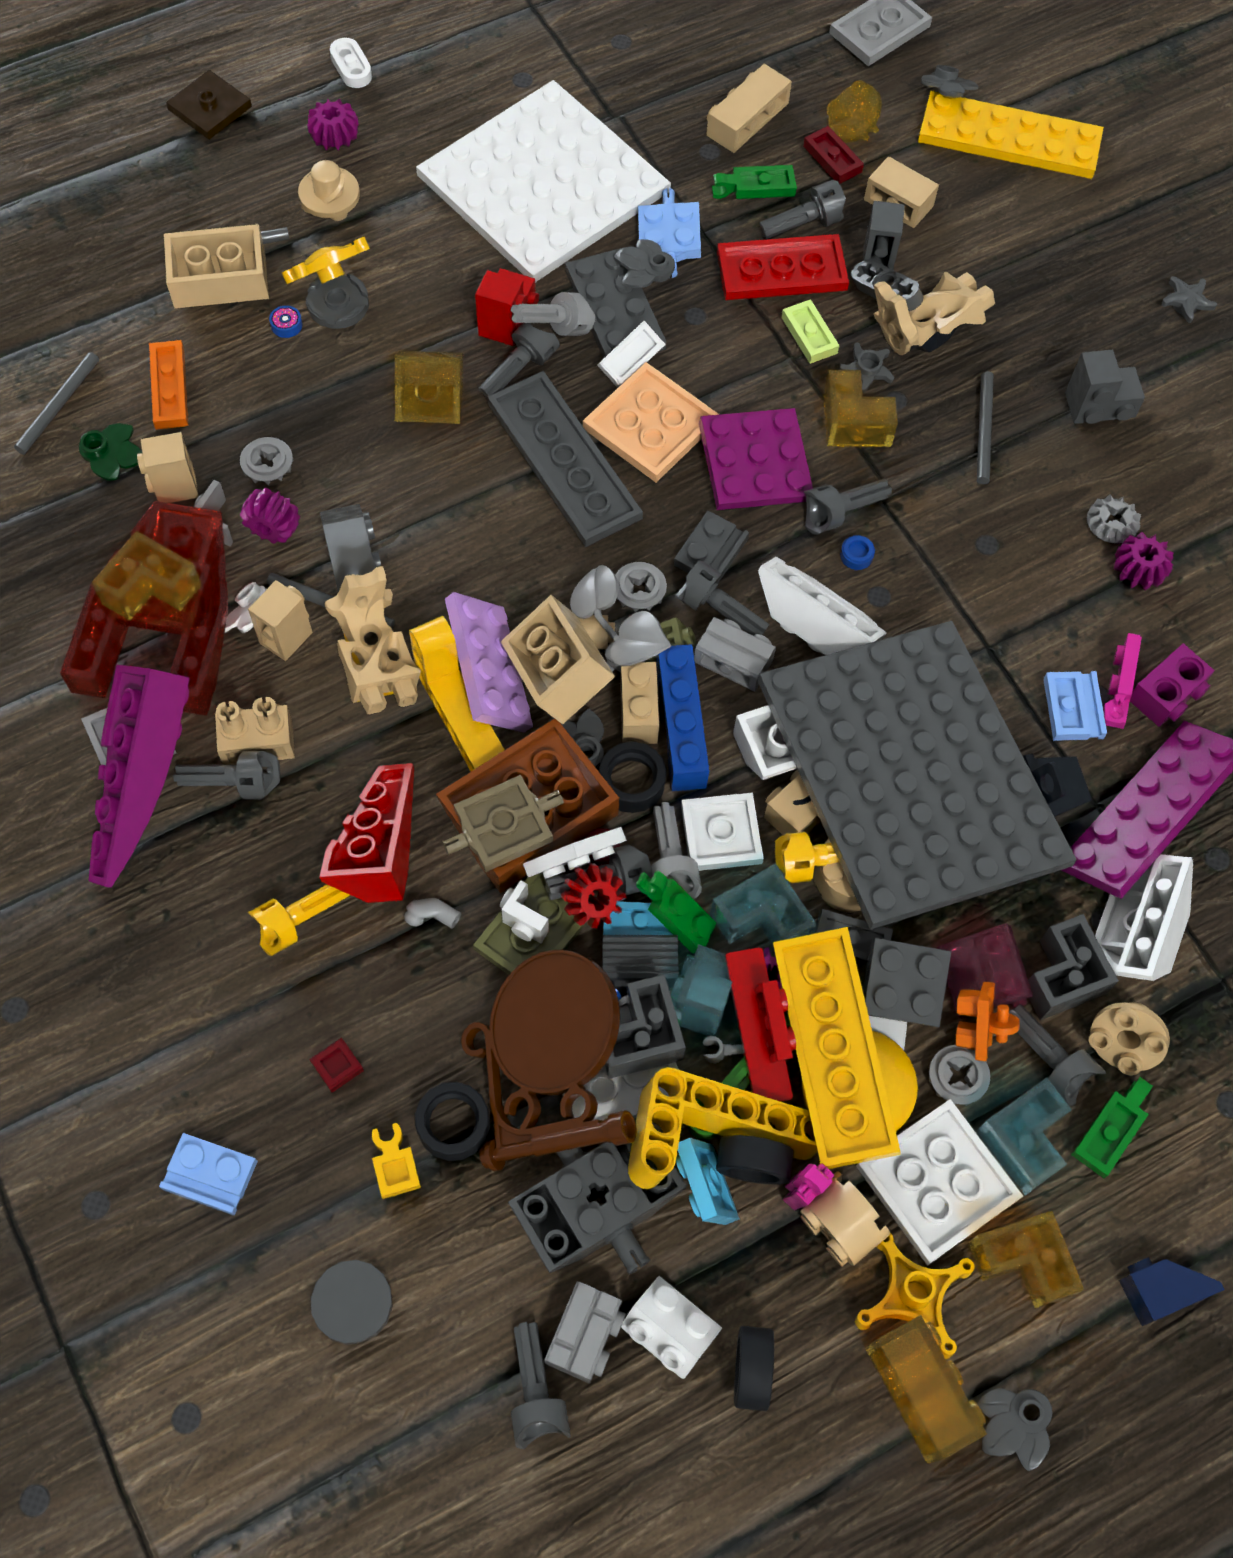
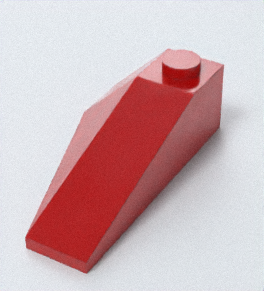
M413 763L377 767L359 796L361 802L353 815L346 816L342 823L343 831L337 840H331L325 850L319 876L321 882L367 903L403 900L409 871L414 784Z

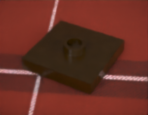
M207 70L166 102L170 112L209 140L252 107L250 98L211 70Z

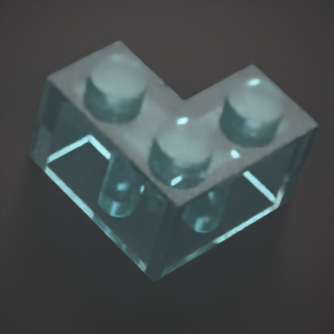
M776 863L715 897L710 911L711 917L729 944L759 927L763 929L773 944V942L813 934L817 925Z
M698 944L695 956L687 955L681 972V976L685 978L677 977L671 993L679 1026L706 1036L716 1037L733 983L728 977L725 953Z
M1045 1078L990 1117L977 1130V1133L1025 1196L1067 1165L1044 1135V1132L1063 1119L1072 1109L1048 1078Z

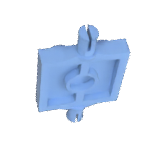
M666 188L662 191L663 204L638 206L639 239L656 242L660 245L662 252L668 253L673 257L675 269L672 273V278H674L678 274L677 262L685 259L701 258L699 202L675 203V191L669 188L668 198Z

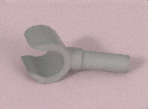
M709 1036L703 1040L704 1046L716 1045L719 1047V1051L716 1054L704 1055L705 1059L710 1063H719L727 1055L744 1054L742 1044H723L715 1036Z

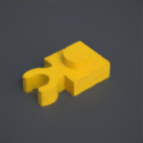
M397 1123L392 1124L394 1137L390 1141H382L378 1130H372V1140L375 1146L383 1152V1155L372 1158L382 1199L421 1188L411 1147L399 1149L403 1141V1134Z

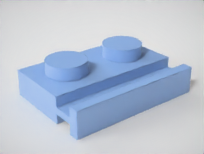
M1081 671L1047 672L1043 680L1053 741L1088 740L1090 737L1104 739L1107 730L1097 672L1091 671L1090 674H1081Z
M183 1133L167 1167V1174L159 1187L164 1191L235 1216L240 1198L242 1199L258 1161L248 1155Z

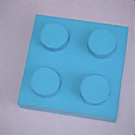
M693 1138L680 1141L676 1164L684 1179L688 1178L692 1193L689 1194V1201L695 1215L701 1217L704 1222L723 1225L739 1220L740 1218L724 1175L716 1170L718 1157L713 1144Z

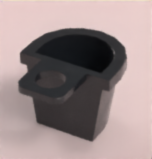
M1033 753L1023 756L1054 817L1092 800L1077 756L1034 758Z

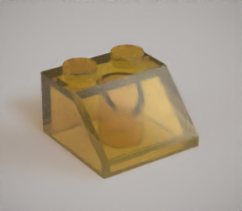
M399 351L395 355V421L460 424L463 395V353Z

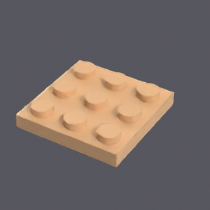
M645 362L583 420V427L589 434L657 483L702 439L699 427L700 417L719 414Z

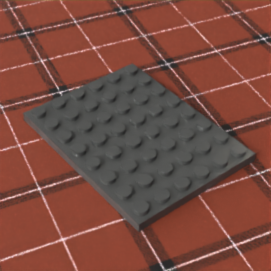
M953 621L759 673L758 683L870 930L1072 867L1076 862V857Z

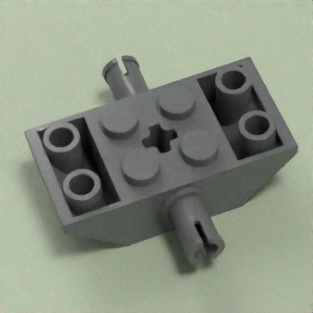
M605 1142L590 1152H583L581 1147L556 1153L564 1165L561 1170L508 1201V1204L549 1273L584 1259L606 1244H612L626 1267L627 1273L630 1275L638 1270V1265L631 1254L635 1257L640 1268L651 1261L631 1230L651 1217L687 1188L675 1166L657 1186L651 1189H642L631 1181L628 1174L632 1143L616 1146L613 1143ZM646 1159L647 1164L652 1169L657 1170L656 1165L651 1160ZM595 1191L604 1193L605 1204L600 1206L597 1201L589 1203L591 1193Z

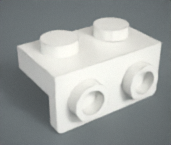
M660 1276L656 1278L634 1304L621 1326L635 1342L644 1346L667 1369L673 1371L682 1379H685L722 1330L720 1325Z

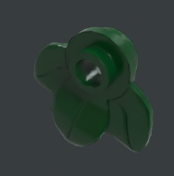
M117 423L109 425L102 432L91 430L83 434L79 443V452L86 461L90 462L93 473L105 480H117L120 475V468L128 469L138 465L137 454L143 452L138 446L129 441L133 434V426Z

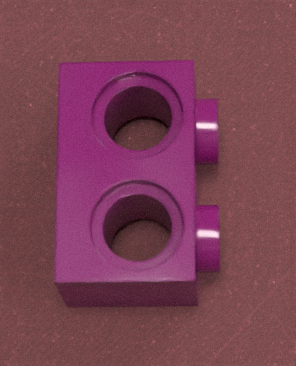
M1183 643L1137 684L1132 692L1130 702L1158 727L1169 718L1174 722L1189 707L1185 704L1191 698L1197 701L1208 691L1211 685L1207 681L1215 670ZM1158 695L1165 697L1167 701L1161 699Z

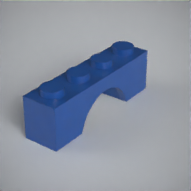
M692 644L671 646L658 654L656 659L659 696L662 698L666 722L667 760L671 792L707 789L709 764Z

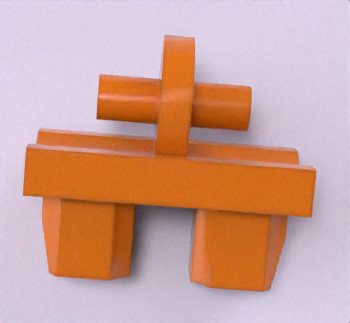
M984 981L981 991L960 990L957 999V1014L977 1017V1023L959 1021L956 1031V1046L975 1050V1060L986 1062L988 1059V1047L992 1046L993 1034H996L997 1042L1006 1043L1008 1035L1017 1033L1020 1027L1019 1018L1009 1013L1008 1005H998L997 1012L994 1013L995 983Z

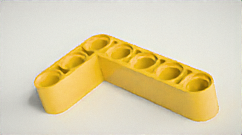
M440 616L409 630L414 663L420 668L419 678L471 772L505 749L491 725L473 721L463 676L459 670L456 641L444 616Z
M662 1068L644 1086L640 1094L636 1117L637 1135L631 1146L628 1174L631 1181L642 1189H651L657 1186L675 1166L682 1124L724 1137L728 1135H743L774 1140L790 1146L794 1150L793 1158L799 1160L810 1159L818 1150L809 1110L675 1068ZM659 1087L663 1088L669 1096L664 1095L659 1090ZM695 1098L699 1099L704 1104L705 1108L700 1106ZM732 1110L736 1111L740 1115L741 1119L738 1118ZM769 1121L775 1125L776 1129L770 1125ZM652 1122L658 1124L662 1128L663 1133L657 1131ZM805 1133H807L812 1140H810ZM646 1159L651 1160L656 1165L657 1170L652 1169L647 1164Z

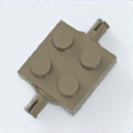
M519 775L454 804V811L462 825V833L445 841L443 840V846L448 856L469 846L477 854L485 872H488L553 842V835L545 821L544 812L563 805V798L558 790L537 798L528 789L522 776Z

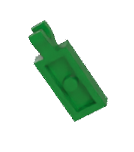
M793 165L733 167L732 174L717 173L713 175L715 186H712L713 198L716 199L725 198L732 192H735L736 199L795 197L797 186Z
M655 871L652 879L645 872L641 873L636 887L652 900L648 910L673 935H678V940L692 954L703 953L716 922L673 878L667 879L660 871Z
M1139 1077L1136 1082L1134 1081L1124 1096L1117 1091L1112 1093L1071 1155L1102 1178H1106L1149 1115L1139 1106L1153 1085Z

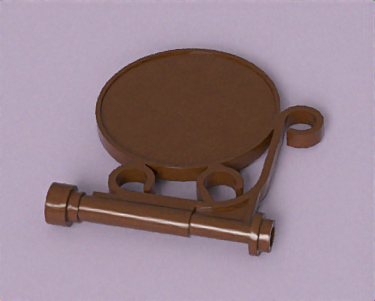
M567 950L545 951L526 959L510 973L502 984L493 1004L490 1026L474 1022L464 1030L461 1044L465 1053L476 1058L487 1057L491 1111L494 1116L495 1139L488 1140L480 1149V1161L484 1168L498 1171L504 1168L507 1160L531 1155L541 1156L603 1142L613 1143L618 1146L635 1141L637 1128L632 1114L625 1110L612 1113L603 1121L593 1120L597 1113L598 1103L593 1093L587 1091L584 1087L586 1083L599 1073L609 1059L617 1040L620 1024L619 1001L614 985L606 972L593 960ZM479 1031L484 1032L486 1049L480 1048L476 1050L474 1048V1037ZM499 1067L514 1084L521 1087L507 1098L504 1110ZM536 1093L543 1095L564 1094L560 1102V1111L562 1117L569 1118V1120L535 1127L541 1113V1105L536 1097ZM582 1096L586 1103L585 1110L581 1116L573 1118L572 1105L578 1097ZM526 1099L529 1109L519 1129L512 1125L505 1114L515 1116L518 1104L521 1100Z

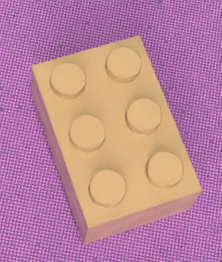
M259 224L164 234L166 283L174 309L269 299L265 248Z
M552 595L543 601L501 641L537 706L562 724L615 677L578 617Z

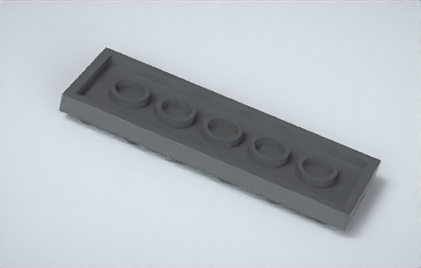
M544 371L487 397L488 406L585 547L643 519V511Z

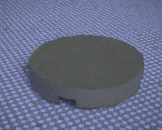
M342 275L323 284L317 278L308 288L306 298L307 310L311 318L321 326L331 329L346 328L355 325L365 316L369 308L368 291L364 283L354 275Z
M359 1260L342 1261L328 1268L317 1280L311 1296V1314L318 1329L332 1341L345 1345L362 1343L377 1336L388 1323L393 1308L391 1288L384 1274L372 1264Z

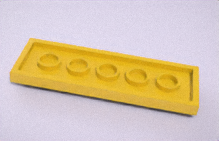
M930 91L918 142L1092 179L1096 170L1104 127L973 99L945 97L938 92Z
M848 927L773 942L782 988L787 996L788 1016L795 1034L796 1053L820 1163L824 1164L828 1169L901 1155Z

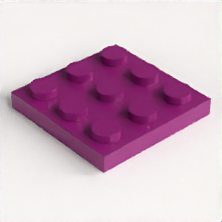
M795 408L700 417L699 427L717 510L806 502L804 491L813 489Z

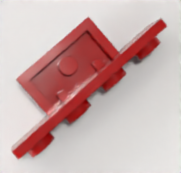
M758 947L727 953L725 955V962L752 1093L780 1102L791 1100L793 1093L786 1060L793 1058L792 1050H796V1039L792 1027L786 1026L784 1012L788 1011V1001L785 990L783 988L779 989L777 980L769 981L762 948Z

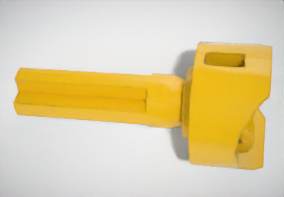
M807 832L786 833L775 840L776 866L785 874V879L791 883L812 881L815 866L839 863L831 843L812 845Z
M325 885L286 908L273 898L249 911L248 914L260 924V946L269 956H273L298 941L295 926L350 895L330 885Z

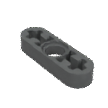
M862 261L851 272L856 288L875 299L874 285L876 283L894 282L890 287L900 296L902 292V297L906 299L908 311L918 308L923 302L924 297L917 281L876 261Z

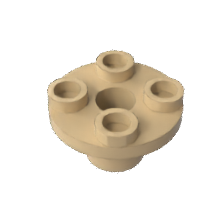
M322 160L315 163L311 172L301 180L298 187V195L302 209L305 212L317 217L341 221L347 217L348 212L358 203L360 190L357 179L350 172L339 168L333 161Z
M1122 1002L1108 1005L1097 1013L1090 1029L1089 1043L1103 1060L1119 1068L1122 1073L1132 1076L1137 1075L1140 1071L1151 1069L1163 1061L1169 1048L1170 1036L1163 1020L1147 1006L1137 1002Z

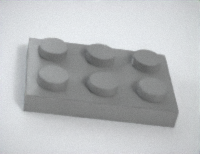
M868 0L833 22L830 26L829 34L867 66H870L929 28L932 17L912 0Z

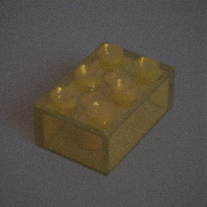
M920 1315L879 1337L865 1349L926 1463L930 1464L947 1458L986 1436L987 1433L983 1427L986 1424V1420L980 1407L974 1400L969 1401L960 1386L964 1384L959 1369L953 1361H946L939 1348L942 1345V1341L936 1328L930 1321L925 1323Z

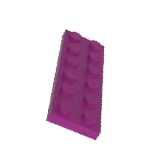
M1183 721L1071 846V850L1077 860L1072 867L1061 871L1122 899L1233 772V739Z

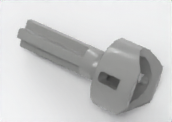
M561 292L555 295L551 304L513 305L511 308L514 314L512 317L514 323H550L554 332L561 336L586 335L593 328L595 322L593 310L584 297L576 292Z
M662 802L661 806L653 807L661 859L652 864V877L655 871H660L667 879L673 878L695 899L702 890L698 863L691 857L682 856L674 806H669V802Z

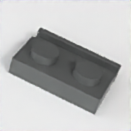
M707 511L674 558V566L689 573L699 560H702L722 574L718 581L719 583L747 542L749 532L747 530L743 532L737 529L735 524Z

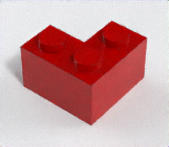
M501 268L498 273L486 271L475 293L478 336L514 346L515 342L512 339V334L522 323H514L512 321L514 314L511 308L513 305L538 304L539 293H536L535 278Z

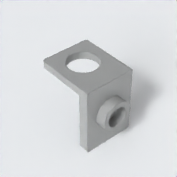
M213 480L205 493L199 495L196 499L190 515L197 532L231 547L233 540L228 525L213 519L226 501L221 483ZM208 525L216 528L221 534L212 530Z

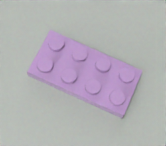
M453 592L445 598V603L456 641L457 654L473 721L523 733L533 727L522 678L501 643L510 633L504 607Z

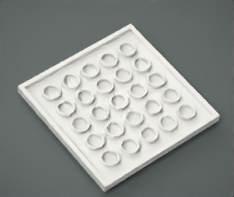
M554 80L416 166L417 176L523 275L535 278V283L638 214V206L653 204L663 197L662 191L667 188V193H669V188H671V182Z

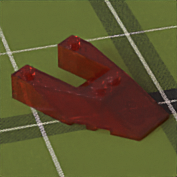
M154 501L130 532L131 538L121 550H116L109 559L111 564L100 578L95 577L91 582L60 674L71 693L105 698L129 626L182 635L170 673L190 678L188 684L189 698L184 705L183 712L207 716L217 685L228 615L221 511Z

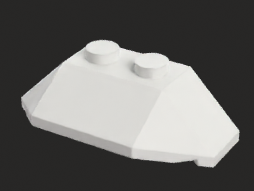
M774 557L760 566L758 573L771 617L779 622L785 631L796 634L806 641L808 646L814 651L828 655L876 642L885 637L887 632L878 627L868 615L813 577L795 567L786 565L780 558Z
M1160 854L1122 899L1111 894L1109 895L1095 937L1116 976L1154 981L1171 973L1190 916L1193 874L1192 857Z

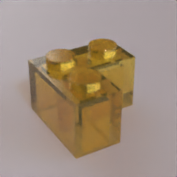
M828 370L823 393L827 446L891 447L898 425L895 397H863L861 370Z
M138 531L130 537L92 581V585L102 605L128 620L135 616L151 595L181 611L202 586L192 562Z
M1053 1211L978 1234L968 1242L982 1281L984 1282L1020 1270L1035 1309L1073 1297L1085 1290Z

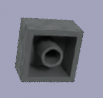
M879 938L870 939L862 988L868 1015L940 1027L951 951Z

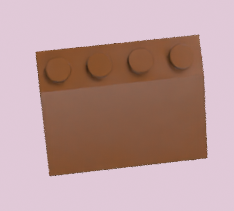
M555 718L436 794L459 833H462V825L454 811V804L521 775L528 789L537 798H541L555 790L560 792L564 804L544 812L545 821L553 835V842L488 872H485L477 854L470 849L480 867L500 893L527 876L523 863L582 840L592 830L600 828L619 814L618 795Z

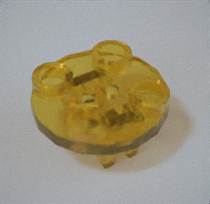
M857 80L828 104L826 111L829 115V127L843 142H856L859 139L867 141L870 138L868 135L870 131L873 133L879 131L876 124L882 108L879 92L872 85L862 80Z

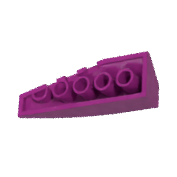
M116 665L101 739V746L107 747L106 765H100L98 780L104 781L103 797L100 800H96L95 815L100 823V831H96L92 836L89 882L112 888L133 854L152 816L167 777L176 741L180 738L182 732L181 717L184 705L189 698V677L150 668Z

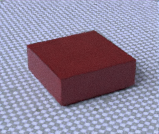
M342 1037L309 1059L331 1093L364 1071Z

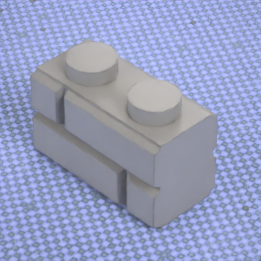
M713 617L695 648L694 661L755 692L759 686V673L768 671L773 662L776 647L763 635L755 634L753 636L741 630L740 626L732 620L724 619L722 621Z
M577 1281L545 1357V1364L587 1383L591 1382L594 1374L601 1377L610 1356L609 1352L604 1351L609 1334L614 1337L618 1336L626 1316L625 1313L619 1311L622 1300Z

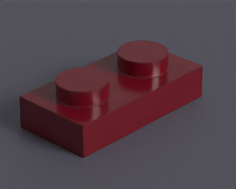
M829 126L804 138L803 147L839 184L862 173L864 163Z

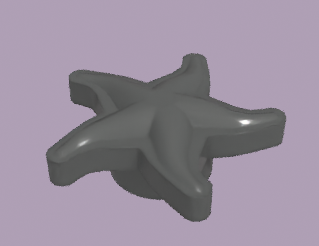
M1174 276L1170 278L1169 284L1174 288L1175 293L1163 299L1161 303L1163 307L1173 306L1174 310L1183 315L1189 323L1193 321L1194 313L1197 309L1215 310L1217 302L1208 300L1202 294L1206 285L1204 278L1200 279L1199 283L1188 285Z
M858 342L853 347L855 361L848 365L841 364L839 368L840 373L859 378L861 393H865L869 389L873 380H885L889 384L893 383L894 380L893 374L882 365L883 359L889 356L890 350H863Z

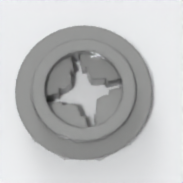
M273 437L258 438L250 442L240 455V465L244 475L250 477L254 483L264 481L267 485L275 479L282 481L285 473H291V465L294 461L290 447L284 441ZM260 455L269 461L272 460L273 466L268 467L266 464H262Z
M1109 494L1105 499L1097 498L1090 507L1087 514V523L1093 534L1101 540L1109 543H1123L1129 535L1134 537L1140 528L1141 514L1135 511V504L1129 505L1124 502V497L1113 499ZM1110 514L1112 516L1122 515L1120 521L1110 520L1107 522Z
M633 562L623 566L615 574L619 587L617 599L622 607H631L635 612L639 609L650 611L654 605L661 604L666 593L667 583L663 573L654 565L646 562ZM647 581L645 586L646 592L640 590L633 594V584L639 586Z
M950 1045L938 1051L929 1065V1083L932 1084L938 1097H942L947 1101L951 1099L954 1104L968 1106L981 1099L986 1093L990 1084V1070L986 1061L975 1060V1050ZM970 1067L964 1077L967 1084L961 1081L956 1084H949L950 1078L953 1075L950 1068L959 1071L961 1068Z

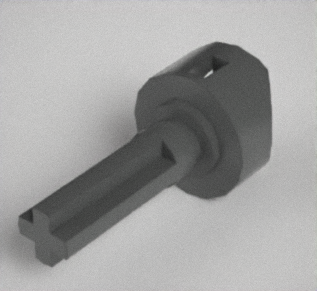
M830 180L811 188L812 201L761 221L759 225L762 229L763 237L767 240L816 218L821 221L824 227L840 222L844 218L842 210L846 198L837 180Z
M522 323L512 334V339L517 347L481 384L478 390L487 399L488 396L503 390L530 360L538 365H543L560 347L555 334L533 327L531 323Z
M881 479L841 493L828 484L804 491L807 502L805 527L812 534L818 535L842 526L845 520V512L888 498V495L892 494V488L888 486V480Z
M699 560L686 576L687 582L676 594L677 598L694 611H697L701 605L704 606L708 603L709 606L726 618L736 622L747 633L753 636L755 634L763 635L770 624L729 596L722 589L717 588L722 574L706 562Z
M243 751L238 757L237 764L176 765V773L173 775L174 782H177L178 786H237V790L243 799H263L279 784L280 766L278 758L271 753L265 751ZM262 767H268L267 772H263Z
M629 844L613 848L615 853L609 855V864L600 865L599 869L601 870L605 866L612 869V877L618 876L623 881L618 890L623 891L626 895L641 892L636 887V883L641 875L640 873L645 872L652 879V869L648 855ZM575 872L545 879V890L550 901L561 898V893L571 890L565 884V879L571 878L575 881L577 879Z
M1021 1004L1009 1011V1013L1019 1018L1020 1027L1017 1033L1054 1069L1046 1084L1068 1107L1076 1104L1079 1090L1087 1079L1096 1074H1106V1071L1084 1049L1069 1055Z
M527 1322L520 1323L518 1327H514V1334L526 1403L515 1407L511 1411L515 1445L519 1449H525L535 1439L546 1434L560 1433L568 1438L571 1437L565 1401L548 1398L549 1394L538 1325L536 1322L530 1324Z

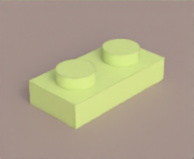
M811 299L783 309L781 318L810 364L838 354L839 344Z

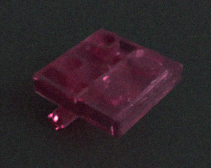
M1008 923L937 947L941 950L951 951L947 982L956 1013L960 990L981 991L984 981L995 983L994 1009L1000 1004L1007 1005L1012 1003L1013 1008H1016L1019 1004L1024 1006L1027 1004L1026 998L1033 996L1011 925ZM957 1014V1016L961 1019L971 1017Z

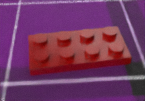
M839 234L717 244V256L725 300L848 291L849 279Z

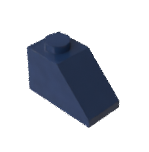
M1149 1257L1128 1266L1130 1275L1119 1280L1142 1326L1225 1290L1220 1281L1167 1259L1152 1264Z

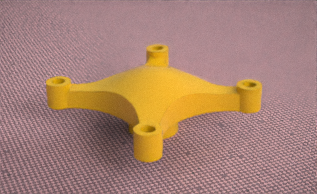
M365 236L353 241L354 245L349 243L345 246H330L316 250L305 262L282 272L286 284L317 272L322 284L344 275L345 273L340 262L370 249Z
M890 1233L884 1239L886 1242L882 1241L876 1246L884 1252L889 1265L887 1292L885 1297L876 1306L868 1310H861L855 1318V1325L860 1330H867L873 1322L880 1319L895 1318L908 1321L925 1330L936 1342L938 1355L943 1359H949L956 1352L957 1345L954 1340L950 1339L943 1324L941 1312L943 1297L947 1288L959 1278H968L974 1271L975 1265L972 1260L964 1258L957 1265L946 1269L922 1267L909 1260L900 1252L893 1241V1235Z

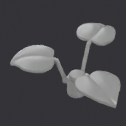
M599 565L586 574L577 584L571 595L570 606L572 612L580 619H587L594 614L597 621L611 636L614 642L606 648V663L612 672L616 669L621 673V666H631L645 662V660L670 648L671 644L657 618L647 611H639L626 618L619 628V636L602 616L601 610L608 609L615 603L619 590L618 581L610 568L605 565Z

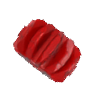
M591 863L588 866L587 873L580 867L575 868L577 879L575 881L571 878L565 879V884L571 890L561 893V898L569 902L565 906L564 911L569 916L574 915V921L580 926L587 922L591 928H598L600 919L606 924H612L610 913L612 911L618 914L622 913V908L616 903L626 898V894L618 890L623 881L618 876L612 877L613 870L607 866L600 870L599 866ZM594 890L599 891L597 897H594ZM590 894L593 895L594 901L592 902L588 900Z

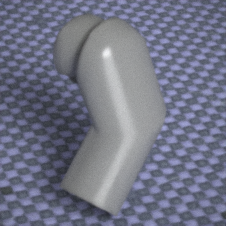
M437 898L419 899L411 901L406 906L407 912L404 914V920L409 925L417 927L423 923L424 918L433 917L453 929L460 920L462 913Z

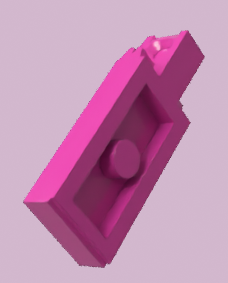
M1128 633L1124 646L1117 645L1113 665L1119 666L1118 675L1112 674L1108 689V695H1113L1114 698L1105 703L1103 707L1105 724L1107 726L1124 729L1142 639L1140 635Z
M820 1163L818 1166L808 1164L803 1170L800 1169L785 1185L789 1193L782 1200L794 1211L808 1206L816 1196L822 1194L833 1182L831 1179L834 1174L824 1164Z

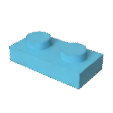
M617 901L616 904L622 908V913L618 914L612 911L610 913L612 924L604 922L603 935H673L648 910L651 903Z

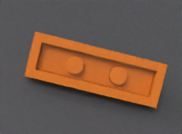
M182 340L149 343L152 413L155 429L188 426V408Z

